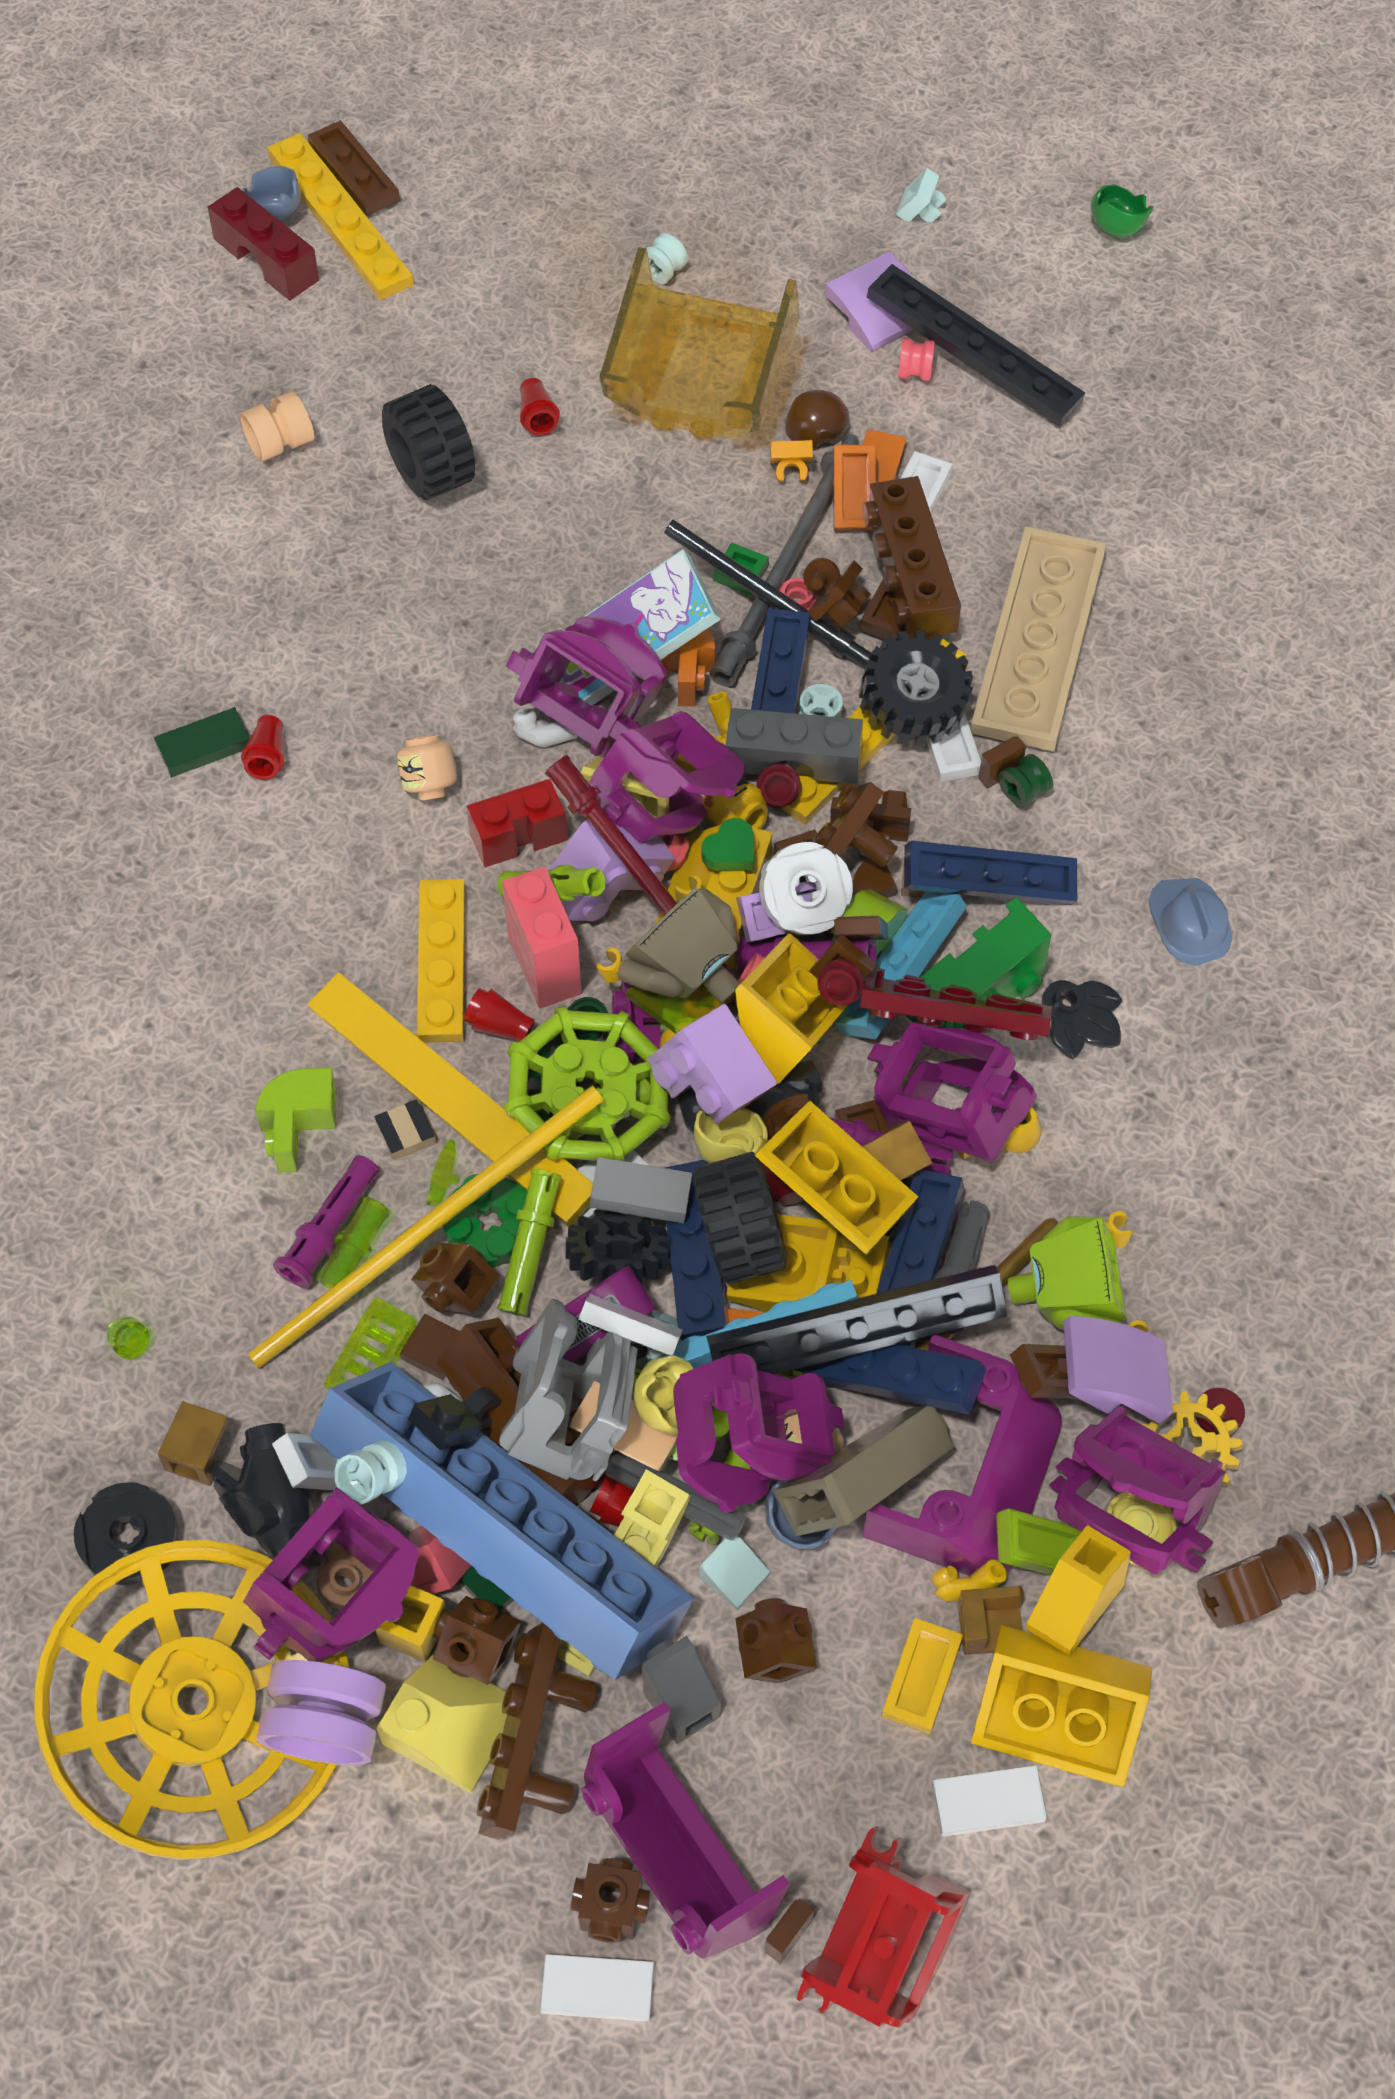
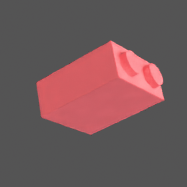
M544 866L502 880L508 938L538 1008L541 1009L581 995L578 938L546 867Z

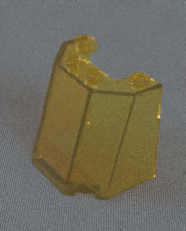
M638 247L599 376L603 395L640 419L650 422L651 425L660 430L670 431L674 427L689 430L693 436L701 439H711L713 436L727 439L761 430L800 319L797 280L788 279L778 313L658 287L653 283L647 249Z

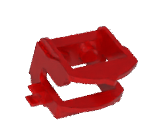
M875 1826L866 1834L861 1848L857 1850L849 1862V1867L857 1872L822 1954L805 1965L800 1976L803 1978L797 1994V2000L801 2001L807 1996L810 1988H815V1993L823 1997V2005L819 2009L820 2013L828 2010L834 2002L878 2027L884 2023L893 2027H901L905 2022L909 2023L916 2016L950 1946L969 1891L933 1875L926 1874L919 1879H914L899 1871L902 1858L898 1857L897 1853L902 1839L897 1838L893 1840L889 1850L879 1848L875 1842V1836L879 1831V1827ZM932 1911L944 1915L910 1997L906 1999L897 1994Z

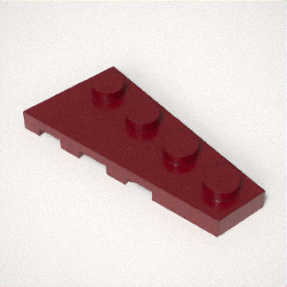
M876 967L866 977L863 986L860 1007L870 1009V1013L877 1017L896 1018L898 1013L917 1016L916 1020L918 1022L934 1026L943 1025L944 1021L962 1023L964 1029L977 1033H988L991 1031V1028L1010 1031L1012 1037L1022 1040H1036L1038 1035L1048 1037L1052 1006L998 994L987 995L986 1001L977 999L976 992L966 987L951 984L949 987H942L938 991L931 989V986L925 983V978L905 975L904 979L896 981L884 979L885 969Z

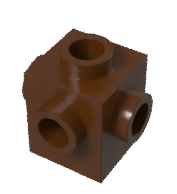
M438 1242L437 1245L431 1247L422 1256L420 1268L411 1281L424 1292L421 1296L423 1301L440 1313L453 1311L473 1314L500 1275L473 1246L464 1242H460V1244Z
M465 1596L452 1611L446 1608L441 1614L433 1632V1637L439 1639L433 1659L446 1665L456 1675L472 1677L488 1685L505 1666L521 1621L498 1611L497 1607L487 1600L473 1599Z
M771 1598L757 1602L754 1605L755 1610L735 1618L744 1678L771 1683H783L817 1668L812 1642V1628L807 1608L786 1605L783 1599Z
M604 1858L601 1865L588 1863L585 1879L576 1877L570 1910L579 1912L580 1930L588 1932V1937L607 1943H619L620 1938L633 1940L636 1922L646 1923L651 1890L642 1889V1874L639 1871L633 1870V1864L620 1859ZM602 1890L620 1893V1897L613 1903H606L600 1898V1892Z

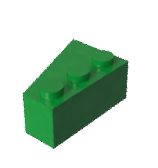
M1016 896L1006 905L1009 914L989 931L982 925L972 933L973 937L977 940L957 958H954L950 953L947 954L922 975L921 978H925V983L930 985L931 989L938 991L942 987H949L951 984L969 988V990L977 993V999L986 1001L987 995L990 994L1011 998L1021 995L1023 998H1026L1037 991L1043 983V974L1052 934ZM906 1015L912 1023L923 1024L916 1020L917 1016ZM944 1021L943 1025L938 1026L927 1025L935 1028L948 1027L964 1029L962 1023Z

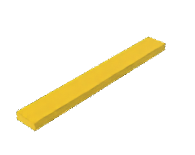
M338 972L308 1002L307 1005L313 1013L492 1163L529 1135V1132L514 1117L507 1116L505 1109L341 973ZM542 1148L510 1173L508 1177L521 1188L528 1191L532 1169L549 1171L550 1175L552 1173L561 1175L562 1179L559 1182L552 1214L568 1227L572 1226L590 1205L593 1182L564 1158H558L556 1162L547 1158L548 1152Z

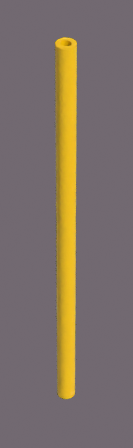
M593 1085L255 1347L248 1353L254 1364L259 1369L603 1102L604 1099Z

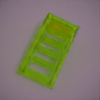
M374 1297L323 1383L324 1388L329 1390L331 1387L348 1381L343 1377L347 1371L356 1376L371 1371L372 1369L355 1361L357 1355L377 1364L374 1369L390 1362L396 1365L401 1358L400 1352L417 1326L414 1317L386 1301ZM379 1323L385 1324L396 1330L394 1335L380 1328L378 1326ZM372 1338L385 1345L384 1353L367 1344L368 1339Z

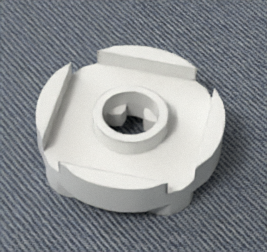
M802 842L779 850L763 865L759 884L760 900L766 914L772 919L773 924L778 929L797 935L821 933L834 926V919L842 916L846 906L850 904L853 884L847 865L837 854L834 855L820 844ZM801 876H805L808 883L815 882L817 891L810 893L811 901L809 902L804 901L803 896L797 895L795 891V886L799 885V878Z

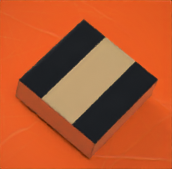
M417 1099L374 1116L375 1124L393 1161L436 1144L434 1133Z

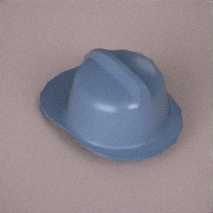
M1198 878L1161 880L1152 889L1149 898L1150 911L1162 941L1173 957L1180 962L1193 966L1224 957L1229 951L1232 942L1231 925L1228 920L1227 908L1211 886Z

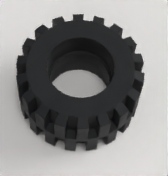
M429 384L383 405L382 427L390 455L403 480L418 497L427 501L474 479L475 456L466 426L452 401L436 385Z
M753 1151L698 1166L694 1174L696 1196L711 1252L720 1276L728 1285L784 1270L787 1262L786 1248L762 1163Z

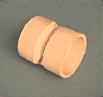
M292 390L272 398L268 408L263 404H258L239 413L241 427L246 440L260 462L282 454L285 445H289L294 449L313 441L315 438L309 415L299 396Z

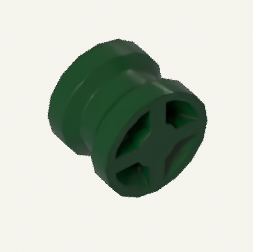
M1030 753L1019 760L1017 767L1009 766L1001 771L998 776L1003 793L1017 808L1021 809L1031 804L1035 795L1043 796L1053 789V778L1049 769L1039 757Z

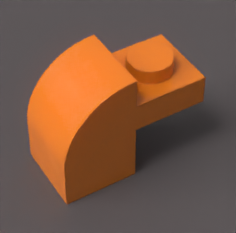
M708 628L661 659L666 671H679L678 706L695 707L696 691H705L706 673H709L711 667L715 664V643L713 635Z

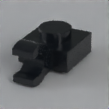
M488 1387L477 1389L464 1402L449 1394L415 1403L408 1420L439 1450L475 1441L480 1430L492 1424L493 1420L485 1411L492 1406L500 1405L501 1399Z

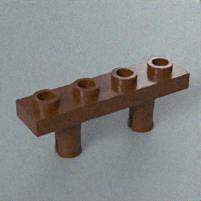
M872 782L858 786L857 789L851 786L837 805V808L841 810L837 819L832 825L827 822L819 830L812 842L824 846L823 848L830 850L839 857H841L846 848L853 846L878 866L884 867L894 856L898 846L867 824V817L884 794V791ZM805 876L799 878V883L806 881ZM832 928L821 932L831 940L834 936L831 933ZM788 933L772 936L769 938L775 941L777 937L786 936Z
M543 1622L527 1631V1633H523L517 1643L514 1662L519 1664L515 1683L512 1682L508 1686L502 1703V1713L507 1714L503 1733H499L495 1738L490 1752L489 1762L491 1765H494L490 1785L484 1787L478 1801L477 1816L482 1817L478 1834L497 1840L515 1832L522 1802L559 1814L567 1812L573 1797V1783L534 1772L531 1767L546 1700L581 1712H586L592 1707L596 1696V1682L556 1670L555 1661L560 1639Z

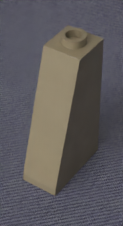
M926 1405L904 1410L835 1452V1455L830 1457V1463L819 1467L804 1477L789 1480L773 1490L795 1536L845 1526L856 1520L955 1446L948 1435V1428L944 1418L936 1411L935 1407Z

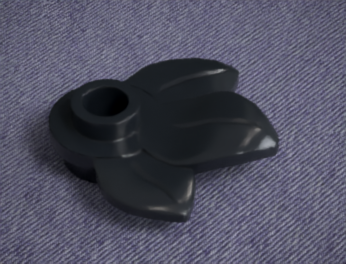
M1058 980L1051 983L1045 989L1042 995V1004L1052 1006L1050 1037L1055 1046L1066 1056L1074 1059L1082 1050L1085 1042L1105 1048H1114L1120 1045V1025L1112 1011L1122 1003V998L1112 987L1097 981H1087L1077 986L1070 981ZM1060 996L1066 998L1071 1006L1064 1005Z

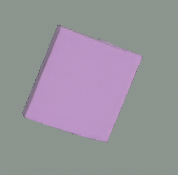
M890 251L826 283V296L849 318V329L871 352L914 330L866 298L869 286L891 264L912 277Z
M1069 1316L1063 1321L1069 1394L1107 1414L1122 1403L1159 1424L1173 1413L1164 1340L1140 1329L1104 1319Z

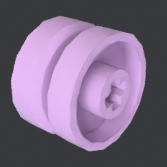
M303 1660L276 1662L272 1665L267 1693L269 1697L280 1705L262 1711L256 1737L257 1742L268 1749L305 1760L340 1765H364L370 1763L376 1740V1731L364 1721L381 1715L386 1684L374 1676L338 1665Z

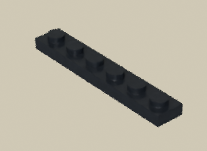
M891 264L869 286L866 298L927 339L935 341L936 345L1060 427L1083 402L1084 391L895 265Z
M991 1265L708 1335L706 1339L711 1361L727 1355L743 1353L754 1359L756 1370L778 1374L1007 1317L1000 1273L996 1265Z

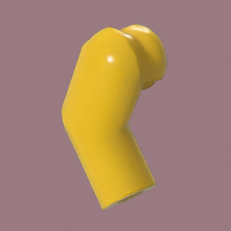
M721 691L710 695L707 698V702L720 735L715 739L725 745L730 710L733 706L728 693Z
M989 1560L970 1576L959 1578L956 1568L952 1566L943 1567L933 1573L931 1582L937 1589L935 1595L939 1599L947 1603L958 1602L961 1590L996 1588L1006 1580L1007 1573L1000 1562Z

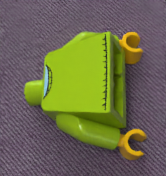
M1115 1211L1109 1216L1107 1221L1103 1217L1068 1216L1061 1220L1042 1238V1241L1034 1243L1030 1247L1032 1272L1008 1278V1289L1013 1304L1016 1306L1037 1301L1039 1310L1048 1322L1061 1330H1064L1063 1321L1069 1316L1091 1317L1121 1323L1120 1321L1127 1320L1116 1248L1126 1246L1133 1235L1132 1230L1121 1231L1116 1228L1125 1226L1128 1220L1127 1215L1123 1211ZM1135 1320L1128 1325L1145 1332L1149 1331L1148 1325L1142 1320Z

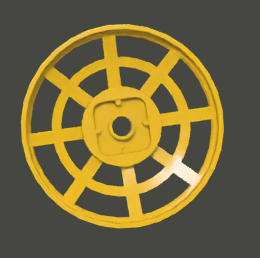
M182 1540L146 1547L117 1560L92 1577L69 1601L53 1625L40 1656L34 1685V1724L39 1749L52 1781L68 1804L94 1829L118 1844L150 1856L178 1860L216 1858L243 1851L272 1837L295 1820L322 1791L337 1764L322 1763L285 1755L268 1749L257 1742L256 1737L260 1723L253 1720L256 1707V1691L268 1687L272 1665L285 1660L308 1661L299 1653L292 1655L289 1648L283 1644L274 1655L275 1662L249 1670L242 1658L230 1648L242 1624L249 1627L259 1637L266 1630L260 1618L243 1603L253 1582L273 1561L266 1555L239 1545L212 1540ZM184 1560H207L231 1564L247 1571L232 1599L207 1592H178L169 1595L161 1564ZM140 1571L148 1602L139 1605L123 1616L105 1634L100 1643L73 1628L81 1613L101 1593L123 1578ZM300 1580L291 1592L327 1622L331 1623L333 1619L315 1593ZM180 1609H203L224 1614L212 1639L206 1637H181L174 1611ZM153 1618L161 1646L154 1650L141 1665L114 1651L116 1646L130 1631ZM61 1648H64L89 1662L81 1692V1719L83 1727L53 1736L50 1724V1686L55 1662ZM346 1651L322 1662L349 1668ZM105 1671L131 1685L128 1695V1713L99 1722L97 1716V1693L102 1672ZM188 1687L201 1690L207 1701L205 1710L197 1715L184 1713L177 1701L180 1691ZM135 1733L141 1744L153 1754L140 1782L132 1778L117 1763L107 1748V1742ZM241 1739L270 1751L267 1758L252 1774L231 1787L221 1757L229 1753ZM90 1748L94 1759L106 1776L123 1792L132 1797L118 1825L104 1817L81 1795L67 1775L60 1759L61 1756ZM285 1758L315 1770L307 1785L285 1808L265 1823L248 1831L237 1801L246 1798L261 1787L280 1767ZM172 1764L180 1766L200 1765L210 1794L183 1797L159 1792V1789ZM151 1806L160 1810L179 1813L207 1812L216 1809L227 1839L212 1843L176 1844L155 1841L138 1835V1832Z

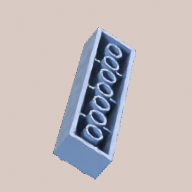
M392 1362L329 1389L310 1436L326 1448L331 1456L339 1460L343 1456L357 1450H362L365 1446L379 1440L389 1441L396 1445L406 1461V1477L398 1488L383 1495L396 1504L402 1513L417 1521L437 1537L443 1546L452 1549L472 1565L479 1575L492 1581L513 1598L519 1607L528 1610L548 1626L559 1639L568 1642L588 1658L599 1671L617 1680L646 1661L647 1653L656 1645L668 1639L673 1640L694 1598L522 1463L514 1457L507 1455L508 1453L482 1432H479L475 1441L439 1450L408 1420L415 1403L437 1397Z

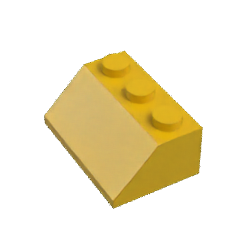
M721 825L687 835L686 838L689 841L688 857L685 863L678 870L674 871L668 892L677 902L675 886L679 885L683 890H691L688 877L691 875L699 876L702 889L709 890L730 906L737 934L735 942L738 946L740 940L745 938L736 898L759 892V884L762 877L761 870L763 865L772 858L773 832L752 827L754 870L717 871L706 867L702 862L701 846L707 836L719 832ZM661 911L659 912L656 923L664 917ZM737 950L724 962L728 968L735 969Z
M790 933L783 938L735 990L740 1027L778 1084L811 1050L848 1006L831 1004L822 997L818 990L817 978L809 972L818 959Z
M811 1101L796 1113L755 1155L865 1254L871 1252L918 1198L912 1190Z
M1001 1625L971 1744L1124 1787L1149 1699L1152 1667L1078 1646L1068 1656L1035 1634Z

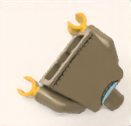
M691 875L688 877L691 890H683L679 885L675 886L677 904L625 954L629 959L623 961L620 952L616 948L611 947L606 950L608 959L614 964L609 967L596 964L601 978L608 983L622 981L642 990L671 998L679 996L683 999H686L702 984L722 1003L740 985L722 965L738 949L735 942L737 934L730 906L709 890L702 889L699 876Z

